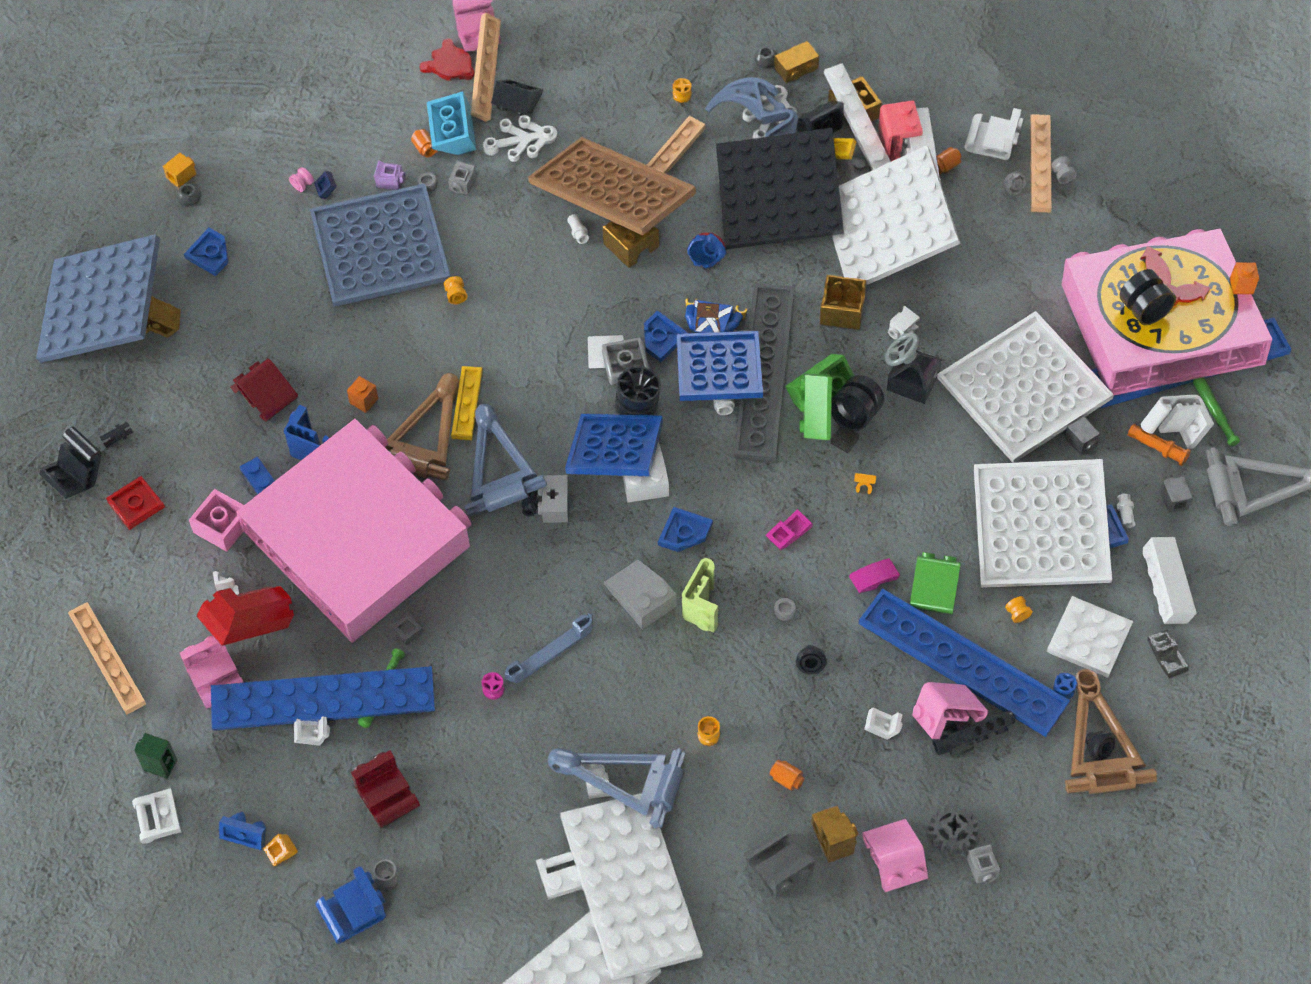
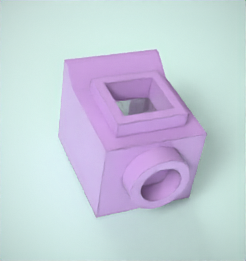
M378 160L374 174L376 188L400 189L401 183L405 181V172L402 171V165L384 163Z

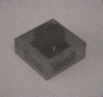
M840 426L831 438L830 444L849 453L859 440L860 434Z

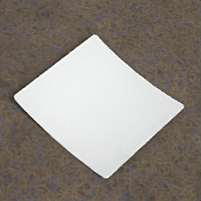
M623 335L588 336L589 369L606 368L602 355V344L622 341Z

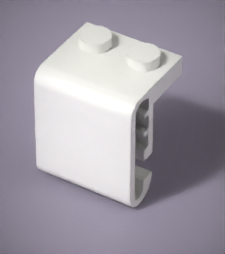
M1014 108L1010 120L991 116L989 123L981 121L982 114L974 115L964 146L965 150L999 159H1009L1013 145H1017L1019 133L1017 131L1018 129L1021 130L1023 118H1020L1021 110Z
M1198 395L1161 397L1141 422L1142 429L1150 434H1153L1158 426L1160 433L1180 432L1188 449L1195 448L1214 425L1202 398Z

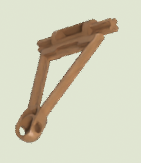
M453 373L444 374L430 396L387 439L388 445L385 448L393 456L398 452H402L413 463L416 469L413 475L423 478L432 476L445 481L449 478L450 469L441 466H446L453 400L459 389V379ZM438 401L443 402L437 452L400 442Z
M1089 669L1080 670L1076 674V687L1079 695L1071 777L1085 775L1086 777L1065 780L1067 793L1088 791L1089 794L1135 789L1137 784L1157 782V773L1154 769L1133 770L1144 768L1146 764L1101 694L1097 674ZM1089 701L1095 703L1127 757L1083 763Z

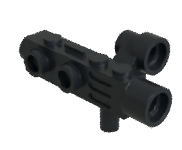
M1008 711L967 728L963 725V721L947 720L943 731H950L951 734H943L940 739H932L933 747L938 755H942L952 751V748L974 739L976 743L989 739L987 735L995 731L996 735L1009 731L1007 726L1015 723V717L1011 711Z

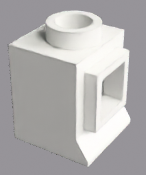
M904 306L903 311L896 314L890 320L889 335L893 339H897L903 334L914 333L919 327L915 323L920 317Z

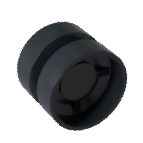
M1152 269L1142 270L1133 275L1123 285L1119 293L1120 300L1129 310H1132V314L1142 325H1151L1161 320L1171 311L1176 302V295L1166 284H1163L1162 279Z
M856 375L849 378L831 399V415L833 419L847 430L858 431L865 428L884 404V394L881 387L867 376Z

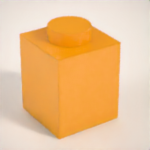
M178 153L163 165L166 178L178 188L197 175L194 161L182 153Z

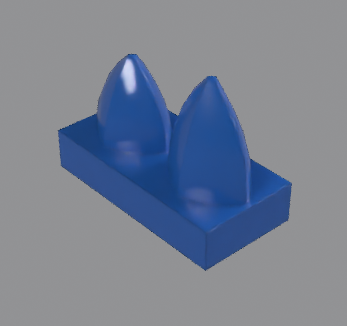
M243 811L234 814L230 818L225 816L219 821L220 839L258 850L263 849L266 833L263 821L248 824L246 823Z

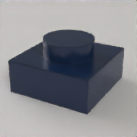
M325 171L314 182L319 198L326 199L337 187L332 173Z

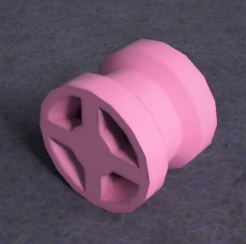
M303 167L297 170V174L289 177L290 183L299 192H303L307 185H311L314 182L312 175Z

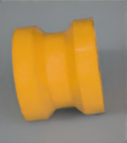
M680 78L673 83V98L679 103H684L691 99L692 84L688 79Z
M1023 596L1012 599L1005 606L1007 612L1012 614L1011 618L1014 623L1026 620L1033 613L1031 608L1026 606V600Z

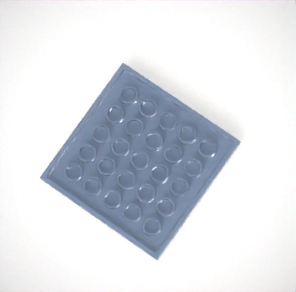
M425 184L310 209L334 307L442 283L451 277Z
M156 234L54 259L36 357L39 362H47L145 339L160 238Z

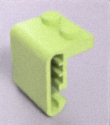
M704 558L698 564L682 593V617L684 620L697 625L701 630H709L714 633L718 627V605L708 601L709 589L714 590V563L709 558Z

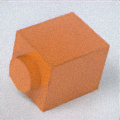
M1235 262L1230 276L1233 294H1254L1259 281L1256 263Z
M361 376L347 390L350 404L365 413L379 399L376 385Z

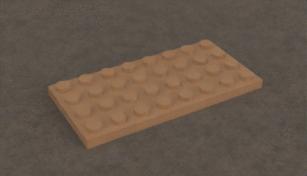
M583 137L528 177L530 184L641 235H644L696 194L695 186Z

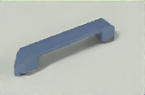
M587 613V615H582L574 620L569 631L521 664L515 661L506 667L505 679L514 683H520L589 635L592 631L593 614Z

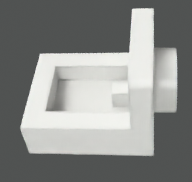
M871 708L868 711L865 730L888 740L901 731L902 714L896 713L891 716L876 708Z
M321 717L319 721H300V719H296L294 723V743L320 746L328 738L330 727L327 725V717Z

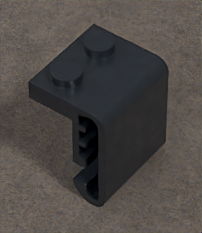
M75 427L68 428L62 436L70 446L66 442L62 443L58 460L40 468L39 473L65 499L84 492L95 485L102 452Z

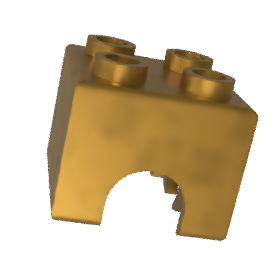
M610 221L603 226V244L630 268L637 263L638 255L644 249L649 248V252L652 253L659 248V230L654 226L644 235H641Z
M826 275L819 324L860 330L867 280Z

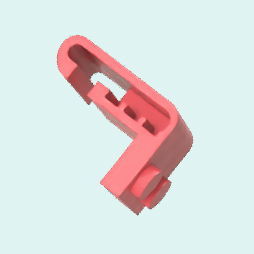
M914 100L886 104L880 108L878 133L891 162L901 158L900 152H902L903 138L922 136L923 130Z

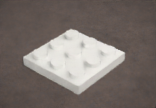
M1072 596L1048 646L1047 652L1108 678L1133 621Z

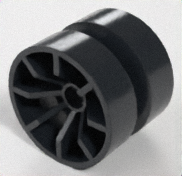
M633 366L625 369L620 374L617 382L615 407L620 415H654L658 408L661 381L658 375L653 370L644 366Z

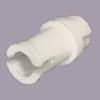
M577 214L569 216L567 220L572 228L573 237L579 244L586 243L589 240L588 230L583 226L580 216Z
M1121 494L1117 496V510L1120 511L1123 528H1132L1136 525L1133 515L1134 503L1131 501L1130 494Z

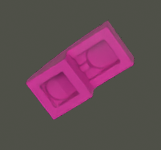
M797 509L784 522L780 521L766 534V537L778 549L782 550L805 534L813 524Z
M890 558L867 565L849 575L859 593L875 590L879 584L897 580L900 576Z

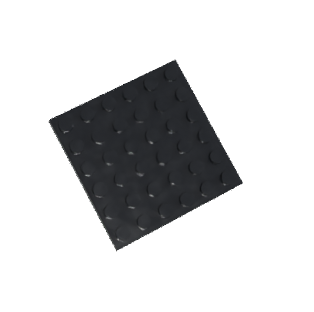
M832 128L716 144L726 250L844 234Z

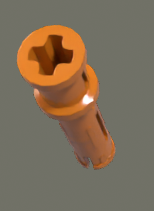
M1136 424L1130 427L1127 434L1129 437L1158 450L1164 458L1169 457L1179 462L1180 466L1186 463L1191 453L1190 449H1184L1176 445L1175 441H1166L1155 434L1147 433Z

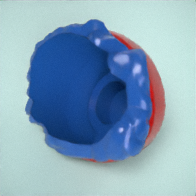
M709 232L696 235L687 247L688 255L694 265L703 266L704 268H710L719 263L727 254L724 241L718 235Z

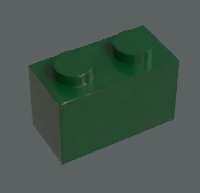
M144 733L142 739H139L135 745V754L143 771L168 779L177 762L170 742Z

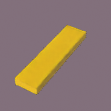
M462 366L451 433L452 439H473L476 420L475 410L478 406L483 374L482 367Z

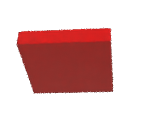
M142 476L106 498L107 503L129 530L165 508L164 503Z

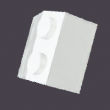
M659 441L649 476H623L627 502L669 496V482Z

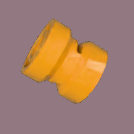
M454 276L445 280L444 288L448 292V302L450 304L463 303L467 299L463 279Z
M707 716L703 717L698 723V739L703 745L711 746L716 744L720 738V724L716 718Z

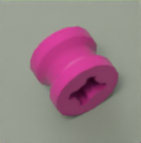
M491 672L482 678L481 683L485 697L494 700L504 694V683L500 674Z

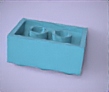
M463 92L427 102L431 142L434 150L455 155L476 150L471 105Z

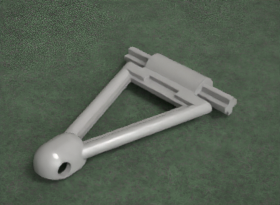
M1211 448L1206 450L1209 464L1207 473L1215 504L1221 510L1224 524L1227 526L1237 523L1233 506H1236L1238 516L1241 517L1304 491L1311 490V469L1223 455L1224 464H1222L1218 449ZM1238 467L1302 478V481L1247 503Z

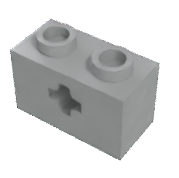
M568 475L544 476L547 486L538 489V496H542V502H538V515H542L543 523L568 522Z

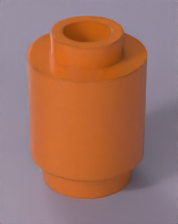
M419 129L413 133L411 142L422 156L429 158L436 154L437 150L432 148L431 135L426 129Z
M949 147L936 156L939 174L946 173L961 163L962 156L958 149Z
M777 760L770 771L774 781L791 791L795 788L799 789L805 779L802 777L803 771L787 761Z

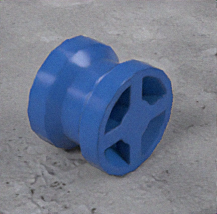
M1069 673L1059 674L1055 679L1053 691L1067 699L1072 698L1077 686L1076 678Z

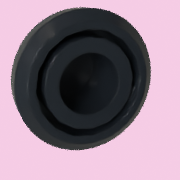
M808 645L801 649L796 657L797 668L805 674L819 673L827 664L824 652L813 645Z
M1098 731L1096 733L1090 732L1086 736L1085 743L1088 745L1090 755L1095 760L1101 761L1111 755L1116 740L1113 733Z

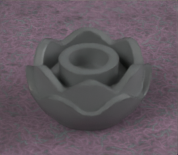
M761 47L755 52L754 61L759 67L770 68L775 64V55L777 53L771 47Z
M184 184L177 191L178 201L185 206L194 205L201 198V191L194 184Z

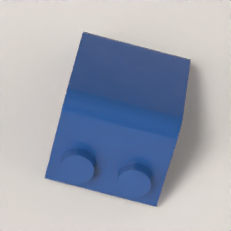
M299 405L296 411L291 413L289 422L284 428V434L290 455L296 459L303 460L320 446L317 432L312 430L307 408ZM326 435L322 439L323 443L329 439Z
M361 866L353 870L354 880L333 891L334 897L326 901L323 896L315 904L337 944L381 922L386 917L383 908L385 899L380 890L375 892L372 886L375 882L370 872L365 873Z

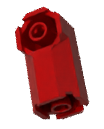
M281 586L265 587L237 595L231 588L219 590L213 594L214 599L211 602L207 599L202 603L197 614V618L222 646L286 629L294 617L293 610L289 609V604H292L291 597Z

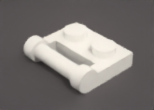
M172 789L141 796L132 801L133 808L137 811L141 830L139 835L141 843H150L154 839L181 832ZM150 804L156 829L153 830L149 828L145 809Z
M571 851L545 860L543 858L536 860L548 900L583 889L576 865L549 874L546 871L547 868L574 860Z

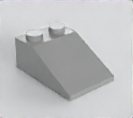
M636 560L604 582L606 588L642 630L677 607V594L663 578L639 560Z

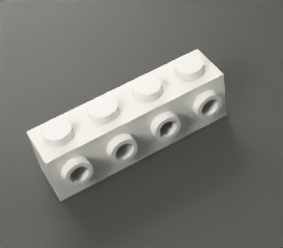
M1151 537L1143 547V556L1146 558L1148 574L1154 587L1153 592L1157 597L1159 613L1164 624H1187L1197 613L1175 537Z

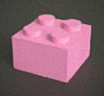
M214 489L189 519L193 533L227 552L243 533L236 511L244 505Z

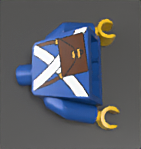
M688 299L685 300V318L689 328L694 333L733 332L740 322L746 318L747 308H745V311H739L738 305L734 313V307L731 305L695 299V302L689 303Z

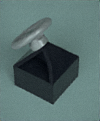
M910 332L898 337L889 346L885 354L886 363L893 366L888 376L886 390L925 404L937 380V374L940 373L942 359L918 351L919 336L916 333ZM893 354L898 355L897 359L892 360L891 356Z

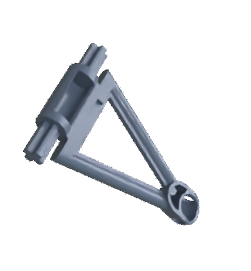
M489 404L479 405L475 410L478 430L471 490V501L474 502L465 505L468 516L484 510L492 512L529 497L530 492L547 486L544 475L536 477L535 471L501 427L493 407ZM493 432L520 468V471L482 485L487 434Z
M556 748L548 755V764L555 772L566 775L574 774L646 817L650 806H653L654 810L649 824L653 825V828L658 829V827L663 826L667 812L672 810L683 776L681 767L686 754L677 748V751H672L669 764L664 765L667 754L576 753L563 748ZM553 764L559 765L560 768L554 767ZM581 764L651 765L639 800L585 769Z

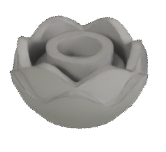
M1014 171L1006 176L1004 188L1010 195L1019 194L1022 188L1026 186V177L1022 172Z

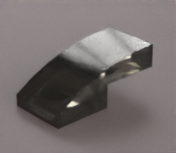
M1168 630L1147 638L1157 661L1168 678L1188 671L1189 665L1179 653L1178 644Z

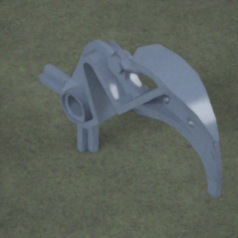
M753 77L729 83L713 97L705 108L706 111L710 112L719 103L732 101L747 107L758 120L762 121V125L785 120L768 131L765 137L796 133L798 123L796 112L785 108L783 103H779L773 97L779 93L777 88L763 79ZM760 95H765L768 98V101L775 107L773 111H769L762 106Z

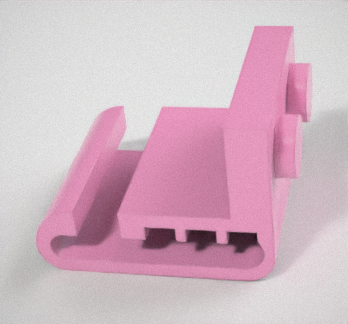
M452 0L458 36L465 52L478 49L481 15L488 13L494 16V10L491 7L492 0ZM499 35V42H498V44H501V37H500V35Z
M209 636L203 642L188 646L184 651L180 652L187 673L206 709L211 707V685L244 683L226 646H222L214 636Z
M928 682L922 687L917 703L913 708L912 716L932 739H940L947 720L968 722L971 716L975 722H980L986 718L988 710L966 685Z
M906 819L862 832L865 846L867 849L871 848L870 854L879 868L882 888L885 892L928 879L923 846Z

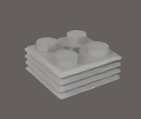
M641 337L602 344V355L611 385L617 384L620 374L629 367L644 366L649 368Z

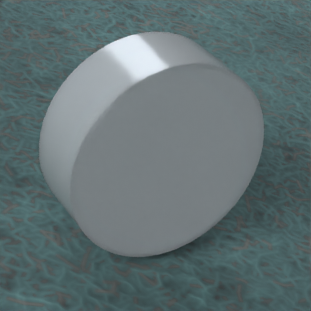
M426 172L419 175L417 184H425L427 192H431L437 187V179L434 174Z
M789 598L777 600L774 605L775 616L784 621L792 619L796 613L795 603Z

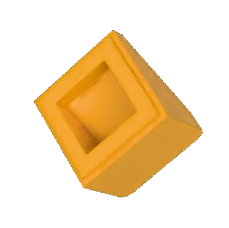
M277 834L263 847L274 866H277L298 852L290 837L286 834Z

